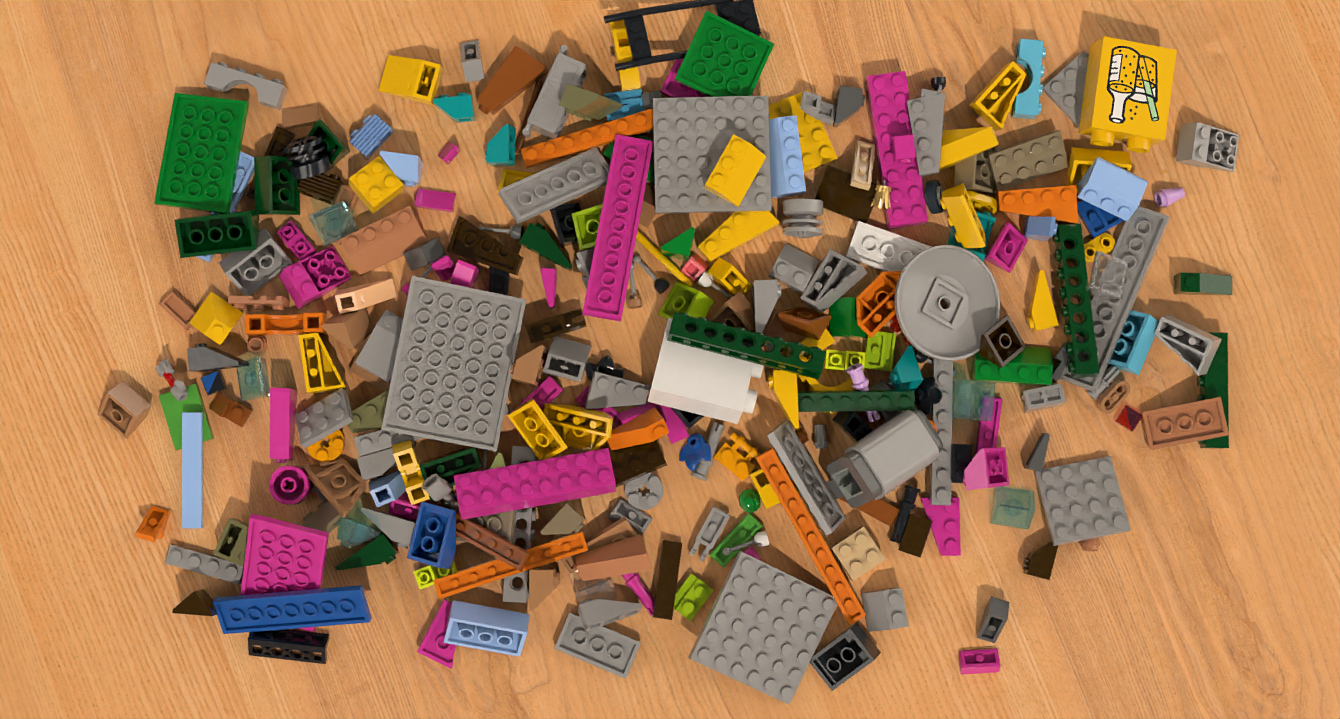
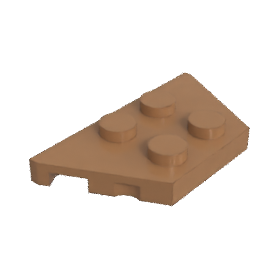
M345 459L333 462L324 461L320 462V465L308 467V464L302 465V469L306 472L309 479L343 518L346 517L366 489L364 480Z

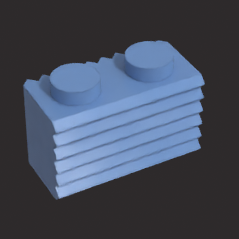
M375 113L373 116L369 115L365 118L362 128L354 130L349 140L367 159L394 132Z

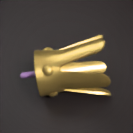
M885 180L883 186L876 185V194L871 207L874 205V207L882 208L884 203L885 208L890 209L889 194L891 187L885 186Z

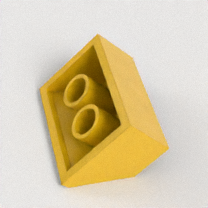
M733 134L708 178L704 189L739 207L767 156L751 143Z
M1072 147L1068 162L1067 186L1076 185L1077 192V184L1097 157L1130 172L1132 162L1129 152Z
M964 183L942 191L940 203L944 210L947 209L949 213L947 218L950 226H954L956 229L954 234L958 244L962 243L963 248L985 247V232Z
M533 398L519 405L508 415L539 460L549 459L568 448Z

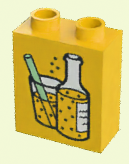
M1106 36L1092 43L1089 49L1078 134L1091 136L1090 143L1097 146H1113L1114 140L1127 142L1126 150L1136 153L1150 152V146L1164 141L1177 50Z

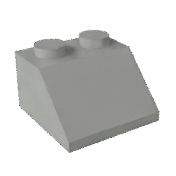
M785 243L768 277L803 294L819 260Z
M902 587L861 593L868 632L909 626Z

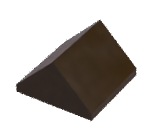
M1005 315L981 335L979 355L1000 368L1004 367L1027 348L1009 315Z
M204 589L191 593L172 611V613L217 615L213 599Z

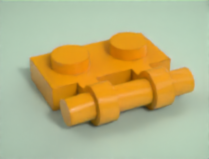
M733 432L729 437L735 442L731 447L725 442L713 458L744 481L755 468L750 460L761 453L758 452V448L748 444L743 436H738ZM739 446L748 453L745 458L736 451Z

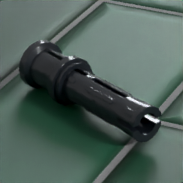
M904 485V494L902 500H899L900 510L890 541H896L899 544L901 543L911 510H914L916 507L914 503L917 494L921 491L908 485Z

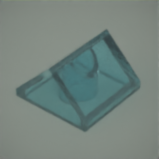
M345 201L308 215L324 246L359 230L350 206Z
M255 357L246 360L249 362V366L236 368L241 401L270 397L266 359Z
M1003 486L995 487L990 524L1029 530L1035 513L1034 491Z

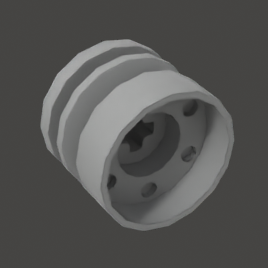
M788 199L783 201V215L791 217V219L783 221L784 226H789L783 228V235L794 238H812L823 234V229L817 228L822 226L823 222L814 219V217L823 215V201L816 199Z

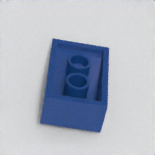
M421 502L407 558L438 568L451 569L456 551V511Z

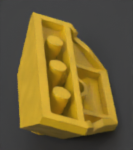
M544 404V415L567 446L594 451L598 450L611 438L613 418L607 413L575 405Z

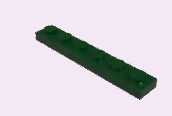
M914 390L798 391V412L915 410Z

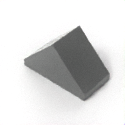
M438 237L403 253L411 271L429 265L446 254Z

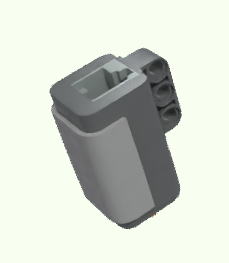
M905 410L850 446L844 451L843 455L828 464L826 469L831 479L826 484L836 499L843 497L852 508H857L873 499L878 500L939 457L943 443L937 434L936 424L932 420L927 419L921 410Z

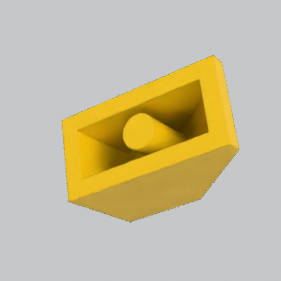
M720 257L707 271L734 296L738 292L745 295L752 287L733 265Z

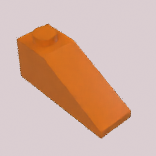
M654 407L611 431V438L607 442L611 450H617L653 442L668 434L669 430L664 418Z

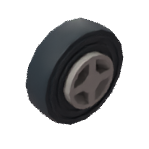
M929 180L925 185V201L931 214L942 213L944 210L940 203L943 188L938 180Z

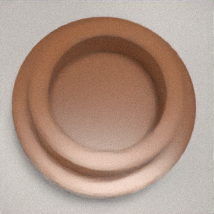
M254 336L249 339L247 348L250 353L261 355L266 351L267 343L264 338Z

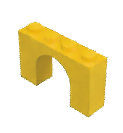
M825 329L819 341L807 337L800 343L803 346H815L824 350L834 343L835 340L828 330ZM800 356L802 361H808L806 357ZM797 374L802 383L806 382L810 387L807 389L808 391L855 390L852 387L853 381L851 378L839 386L826 387L818 383L814 378ZM823 412V413H824V414H827V413H828L829 415H832V414H834L835 412Z

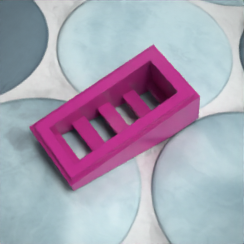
M448 255L431 265L442 281L451 278L455 269V264Z
M541 268L547 302L550 309H554L556 303L557 271L552 268Z

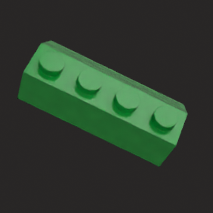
M1027 347L1002 368L979 355V351L972 355L971 381L1035 386L1052 385L1053 363L1050 348Z

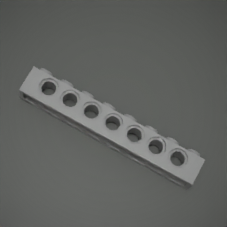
M512 446L511 465L521 464L523 461L533 462L539 460L530 447ZM533 507L527 508L524 511L516 510L513 544L516 545L518 538H523L526 542L524 550L531 549V540H535V529H532V521H536L537 511ZM521 518L527 522V527L524 530H520L517 527V521ZM529 570L504 578L503 602L527 603L529 599ZM515 577L523 579L524 583L521 588L514 586L513 580Z

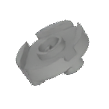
M648 473L626 483L625 496L633 507L640 510H648L655 507L662 499L663 485L657 476L653 473ZM643 485L650 489V493H646V496H642V493L638 492L639 488H642Z

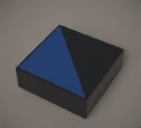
M219 370L201 377L208 396L227 389Z

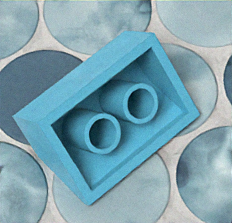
M1131 310L1108 365H1113L1122 371L1139 375L1155 338L1154 333L1159 321L1149 314Z

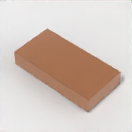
M171 290L159 305L180 325L189 330L192 327L189 322L196 314V311L175 291Z

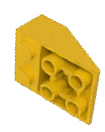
M388 55L378 91L433 106V99L436 98L443 68L440 64L425 60Z

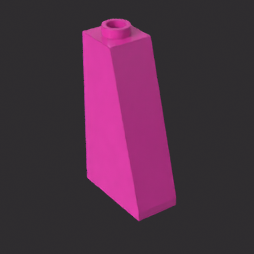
M270 388V458L275 459V463H287V459L293 460L297 391L289 388Z

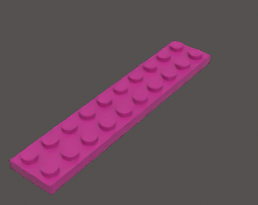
M616 134L582 315L621 322L654 141Z

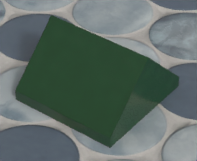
M321 119L317 120L307 135L322 136L323 141L319 144H324L326 148L318 154H327L332 167L350 152Z

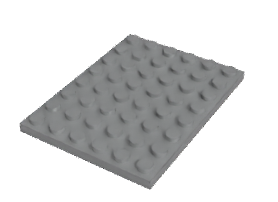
M411 276L381 430L497 451L511 381L510 369L515 360L526 299Z

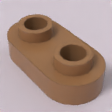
M1121 379L1113 381L1098 398L1097 408L1106 414L1112 413L1129 395V383Z

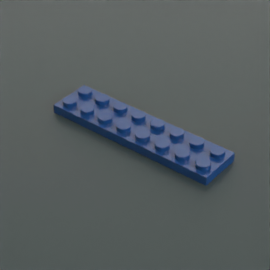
M362 585L216 597L213 600L223 634L369 623L372 619Z

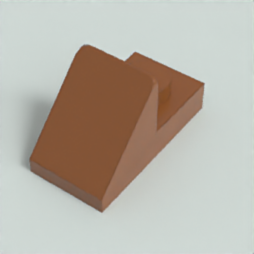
M218 392L209 407L219 416L225 417L240 427L245 425L252 413L251 409L221 392Z

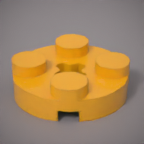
M340 429L325 437V439H330L329 447H322L321 439L307 447L308 453L314 459L322 462L337 459L343 453L345 446V436Z

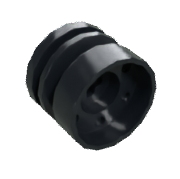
M321 135L301 137L283 147L284 153H290L286 156V159L288 161H297L289 167L293 179L309 178L331 169L332 165L327 154H318L326 148L324 144H319L323 141Z

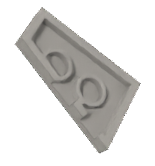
M594 371L584 408L643 405L646 403L650 386Z

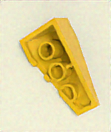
M993 127L943 130L940 171L999 145Z

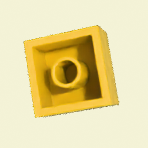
M380 156L349 178V187L358 195L372 214L403 192L404 184Z

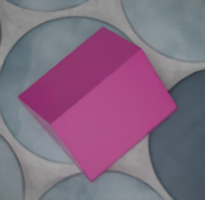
M1006 222L1001 226L984 260L1010 273L1028 240L1010 223Z

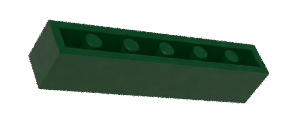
M1208 332L1222 340L1207 374L1197 376V386L1200 387L1197 401L1221 397L1229 432L1228 333ZM1229 435L1198 441V444H1200V448H1229Z

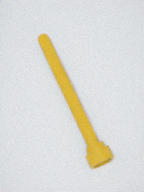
M637 231L636 240L684 285L692 287L693 282Z

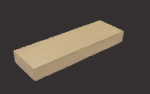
M857 140L850 186L869 191L875 153L874 144Z

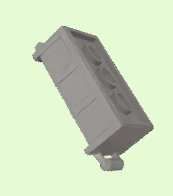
M566 45L560 47V52L554 60L529 115L527 125L522 130L525 138L531 136V131L551 139L558 138L569 116V113L565 112L566 108L559 106L566 84L581 88L587 76V69L584 63L566 56L568 55Z

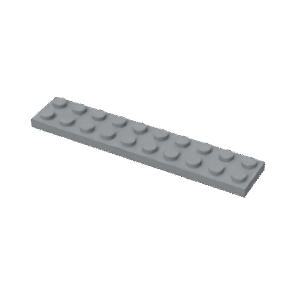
M1138 206L1130 219L1125 221L1091 301L1100 373L1095 377L1072 378L1071 373L1068 372V362L1070 361L1068 357L1065 369L1059 378L1060 380L1096 393L1170 220L1169 216ZM1077 334L1076 340L1083 342L1082 336ZM1078 353V358L1081 361H1085V356L1082 353Z

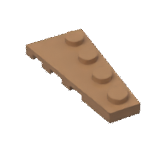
M623 517L586 539L588 551L638 534L628 519ZM575 555L560 559L570 573L575 572L573 564L576 563Z

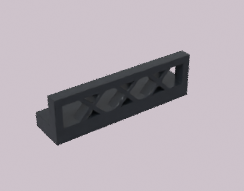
M290 629L250 632L248 651L250 656L326 664L327 646L330 637L329 634ZM254 645L261 646L263 650L254 649ZM273 648H280L282 652H276ZM293 650H299L302 654H295ZM312 652L321 653L322 657L314 656Z

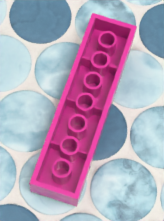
M906 71L868 76L865 83L880 183L883 186L885 180V186L891 187L889 194L890 209H886L884 204L887 229L926 224L928 216L917 157L908 165H900L899 162L894 163L893 137L913 135L907 100H910Z
M609 448L454 476L462 520L616 492Z

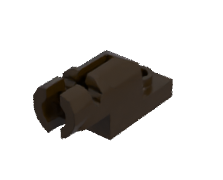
M582 310L570 311L525 325L531 344L587 327L585 320L576 323L572 321V318L582 315Z

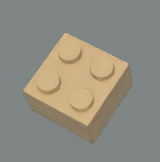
M863 526L830 547L849 578L853 581L885 560V557Z

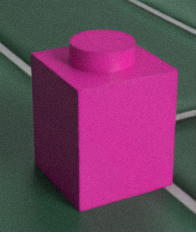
M913 135L893 137L894 163L899 162L900 165L911 164V161H914L916 158Z

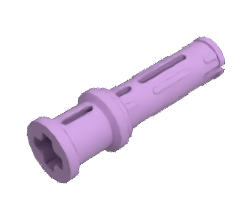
M861 363L848 367L846 372L850 374L853 381L852 387L855 390H869V380L864 376ZM865 411L868 422L874 421L872 414L875 420L880 418L878 411Z

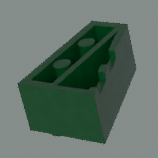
M470 446L421 462L419 467L424 481L429 476L437 474L451 486H454L455 475L471 473L480 467L482 462L477 448Z

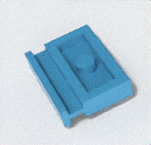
M642 89L604 94V97L623 104L621 109L607 115L608 122L644 111Z

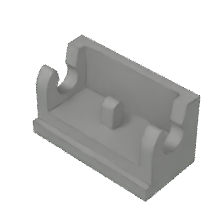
M1061 383L1023 391L1021 396L1025 403L1024 413L1062 406L1066 402Z

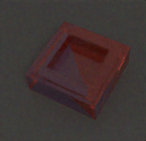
M1125 405L1115 422L1133 432L1143 415Z

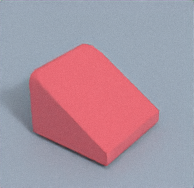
M695 254L680 271L695 283L704 271L709 268V265Z

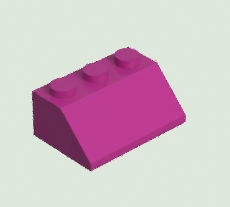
M1005 447L985 448L978 451L964 470L963 483L966 486V490L1010 485Z

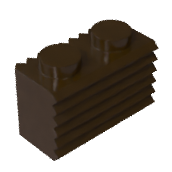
M321 173L301 179L297 189L300 194L334 206L343 183L340 180L341 178L336 175L330 174L327 176Z

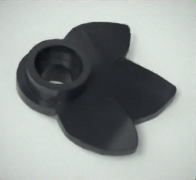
M608 355L602 358L598 365L589 362L586 365V375L590 381H592L594 371L623 378L624 375L623 369H615L613 360Z
M934 377L923 379L918 388L911 389L915 392L917 410H921L925 415L931 414L932 405L939 403L943 396L941 390L934 387Z

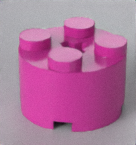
M283 466L272 474L269 491L277 502L294 505L308 498L313 485L301 467ZM288 482H294L292 485L293 489H288Z

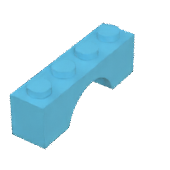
M1020 39L1017 43L1016 62L1021 64L1028 72L1029 85L1027 90L1018 94L1013 101L1011 115L1013 118L1035 119L1041 113L1042 104L1039 103V95H1042L1043 84H1040V79L1044 75L1042 58H1045L1046 47H1043V41Z

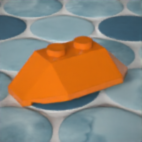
M883 271L856 298L857 325L870 338L896 314L895 289L902 271Z

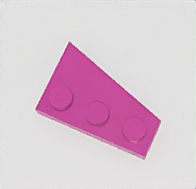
M444 599L417 652L452 669L456 645L444 643L452 602Z

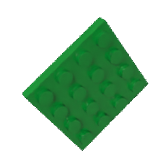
M706 11L674 80L708 97L751 96L774 47V43Z

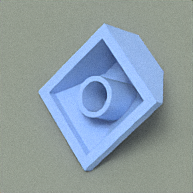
M380 151L381 157L404 186L415 187V185H420L423 162L419 156Z

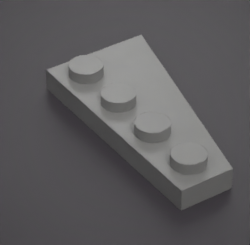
M945 93L907 100L920 177L940 173Z

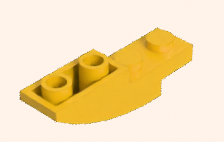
M624 20L609 23L616 63L633 60ZM638 67L618 71L622 91L639 89L641 87Z

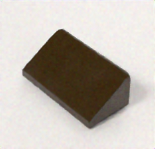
M910 514L898 550L921 558L933 521Z

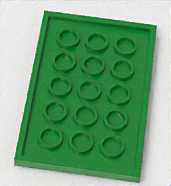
M175 93L154 204L214 213L230 212L249 108L247 101Z

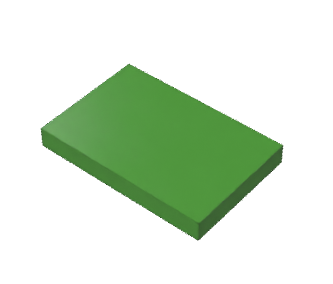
M197 384L187 386L188 397L183 401L175 399L171 392L159 395L175 450L182 449V412H203V442L214 439Z

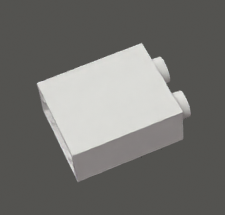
M668 318L648 402L738 424L743 412L752 414L758 391L748 389L750 378L760 379L764 365L667 341L672 319ZM691 327L685 328L688 332H694V329ZM705 332L706 336L713 337L712 333ZM724 337L725 341L732 342L730 337ZM742 342L746 347L751 346L749 342Z

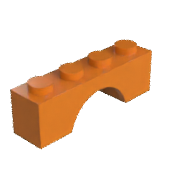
M324 313L245 315V334L249 336L327 334V331L321 328V325L327 321V315Z

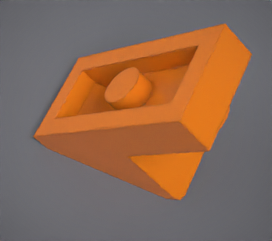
M151 506L136 531V537L150 542L162 539L170 511Z

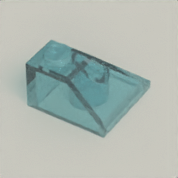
M342 517L336 539L341 541V545L351 548V546H358L378 538L384 532L350 517Z

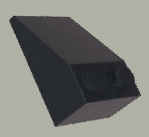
M856 622L813 655L810 664L831 691H833L874 661L881 652L858 622Z

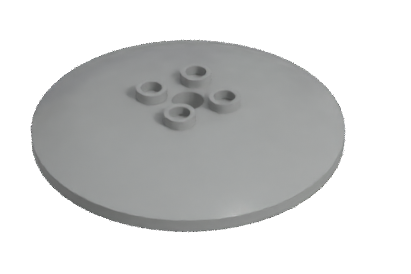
M935 246L915 255L902 270L895 289V312L902 332L917 350L937 360H961L979 351L981 335L998 322L1000 315L999 291L991 271L975 254L958 246ZM941 299H944L947 303L945 309L940 305Z

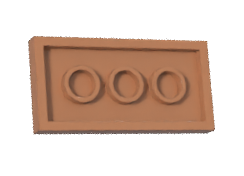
M1221 397L1142 412L1150 450L1229 435Z

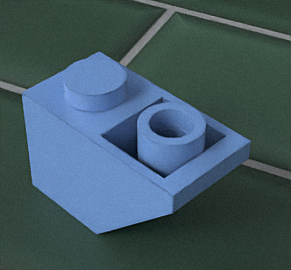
M1029 216L1025 219L1023 236L1027 239L1047 241L1057 232L1058 224L1055 223L1056 217Z
M399 470L368 482L370 493L377 507L395 501L406 491Z

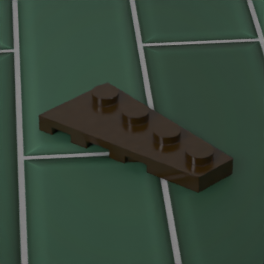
M458 217L447 252L518 276L524 259L522 256L463 217Z

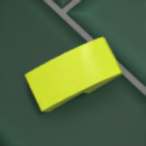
M826 350L824 369L846 371L848 367L861 363L864 372L866 352Z
M453 560L451 569L429 565L413 573L421 590L434 585L433 580L457 573L458 570Z

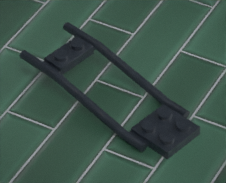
M692 0L603 16L605 24L624 20L633 59L614 64L615 70L620 71L653 63L684 59L687 50L655 56L651 55L643 19L645 15L715 5L717 16L760 36L761 32L753 0Z

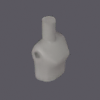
M437 474L429 476L423 482L422 488L434 501L442 498L449 504L455 501V498L449 494L452 491V486Z

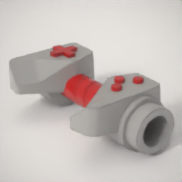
M167 358L160 361V364L156 367L157 373L169 383L172 388L171 393L178 401L185 400L188 397V391L184 382L174 379L172 375L175 371Z

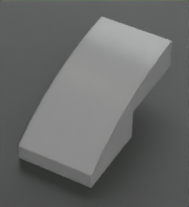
M803 91L800 108L813 118L832 125L835 120L836 105L821 101L822 96Z

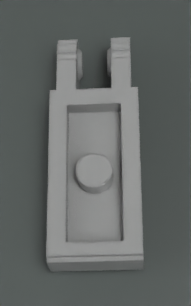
M713 506L689 554L693 556L699 544L702 543L707 546L700 556V561L704 562L730 515Z

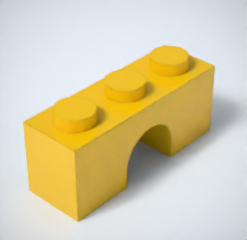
M411 440L392 445L393 455L401 472L411 505L430 499L429 494L422 488L424 479Z

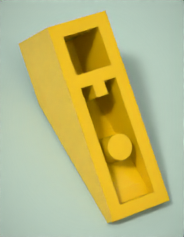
M1044 270L1036 273L1028 310L1027 324L1029 329L1032 328V332L1059 325Z

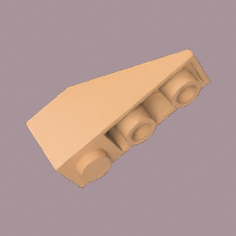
M393 278L336 290L335 293L339 314L360 310L397 297Z

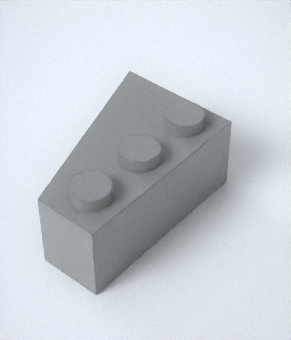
M830 249L802 294L801 299L809 307L823 313L867 274V271L862 265Z
M1171 315L1161 316L1154 333L1168 348L1178 354L1181 360L1187 363L1198 376L1207 374L1222 340Z

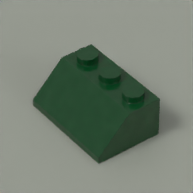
M279 156L254 157L255 209L257 210V215H300V193L297 189L300 179H293L289 168L290 165L297 162L296 160L288 161L286 157Z

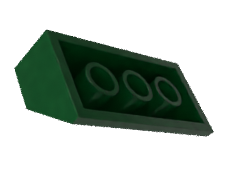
M256 209L184 217L174 220L180 258L257 250L259 224Z

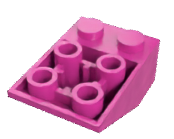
M331 246L284 268L279 278L298 309L349 281L352 279V276L335 248Z

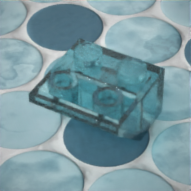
M961 379L954 380L952 419L991 422L995 383Z

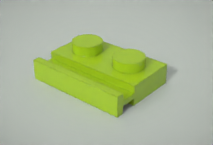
M878 331L872 338L867 335L864 369L892 372L896 333Z
M691 573L675 595L674 609L691 621L713 592V589Z

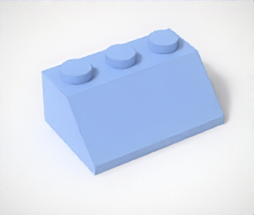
M1097 157L1077 184V197L1128 221L1138 208L1148 181Z

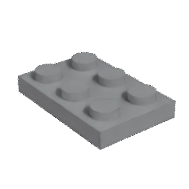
M343 388L295 414L300 442L305 448L354 421L347 391Z

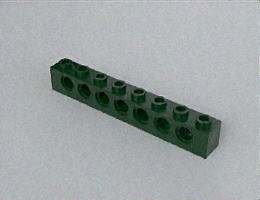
M1081 223L1058 225L1055 235L1053 234L1052 241L1056 244V250L1054 251V259L1058 261L1056 276L1057 279H1060L1059 297L1062 298L1063 305H1061V315L1065 318L1063 333L1067 335L1068 342L1065 344L1066 354H1069L1070 360L1068 362V372L1071 373L1072 378L1095 377L1100 372ZM1064 242L1070 243L1072 248H1066ZM1066 260L1071 261L1074 267H1069L1066 264ZM1068 279H1073L1076 282V286L1071 285ZM1071 297L1076 298L1078 300V304H1073L1071 302ZM1073 316H1078L1081 323H1076L1073 320ZM1075 334L1081 335L1083 342L1077 341ZM1082 353L1085 356V361H1081L1077 354Z
M674 312L667 341L814 379H819L826 351L819 347L803 346L800 342H788L780 337H768L761 332H749L742 327L734 328L722 322H710L706 318L691 317L683 312ZM691 327L694 329V332H688L685 328ZM705 332L712 333L713 337L706 336ZM724 337H730L732 342L725 341ZM742 342H749L751 346L746 347ZM761 347H768L770 351L766 352ZM780 352H787L789 356L785 357ZM800 356L806 357L808 361H802Z

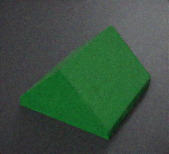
M694 227L661 246L660 252L662 255L688 261L695 235Z
M839 298L830 306L831 320L829 321V333L832 337L867 338V334L857 325L856 298Z

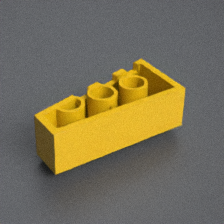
M770 211L734 212L698 246L697 250L709 263H712L719 257L725 256L749 241L778 227L780 222Z

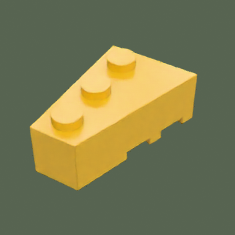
M1014 61L1005 64L969 106L990 127H993V130L1003 129L1005 119L1008 113H1010L1011 106L1018 95L1026 73Z
M319 334L298 335L307 394L335 391L341 388L346 389Z

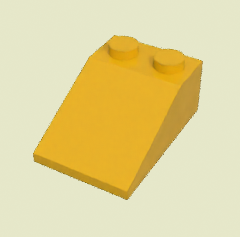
M773 370L771 375L768 376V388H772V393L792 428L796 430L799 428L797 374L783 370Z

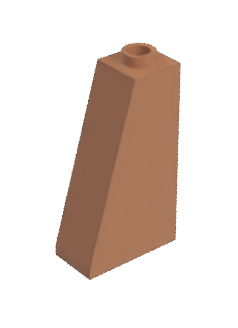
M641 534L575 555L576 563L573 564L576 575L580 574L582 581L652 569Z

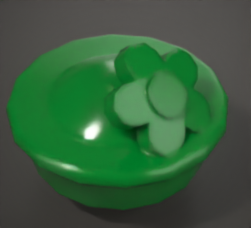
M752 489L742 491L739 497L740 507L749 513L759 509L761 500L758 493Z

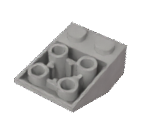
M1199 122L1181 124L1176 162L1190 166L1234 172L1239 135Z

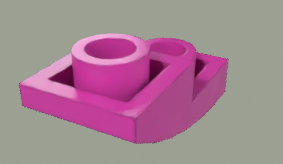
M292 220L277 231V234L292 250L299 261L317 252Z

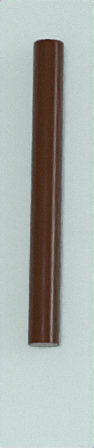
M536 80L515 144V153L521 154L525 141L522 130L527 125L529 115L544 83Z

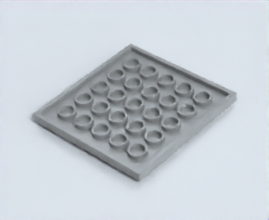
M768 96L653 98L656 214L771 211ZM733 134L751 143L767 156L739 207L704 189L708 178Z
M739 551L688 658L790 705L837 603L832 595Z

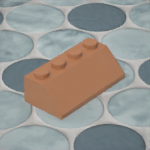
M410 206L340 239L348 257L360 276L428 242Z

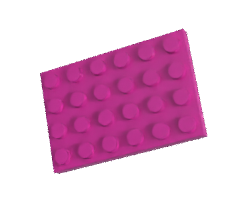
M252 513L249 519L241 595L321 589L329 533ZM307 627V628H300V629H304V630H308V631H312V632H313L316 627Z

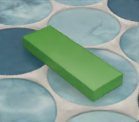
M748 513L709 555L724 568L741 549L732 551L729 555H725L723 549L748 542L763 525Z

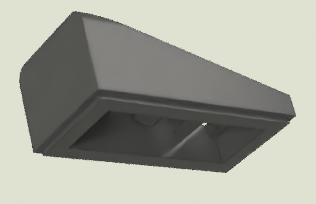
M1049 433L1041 434L1024 469L1043 471L1050 437Z

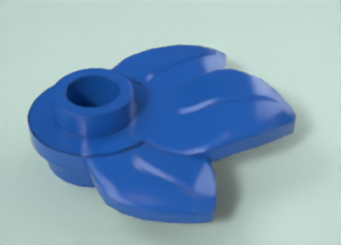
M692 434L688 438L687 444L680 451L679 461H685L688 469L694 471L700 459L711 461V447L705 443L702 435Z

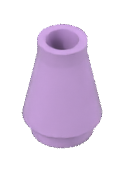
M1182 187L1160 189L1154 194L1157 206L1164 208L1185 197Z

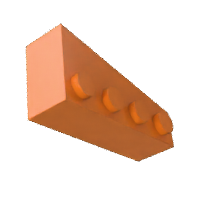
M1076 185L996 192L997 211L1026 216L1056 217L1055 221L1078 224Z

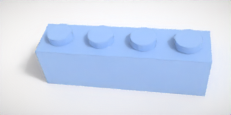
M797 116L769 120L771 199L804 195L806 187Z
M453 600L444 643L520 657L528 632L529 614Z

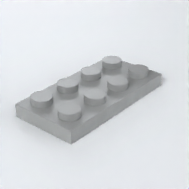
M569 612L554 649L626 679L641 642L604 626L585 632L580 617Z

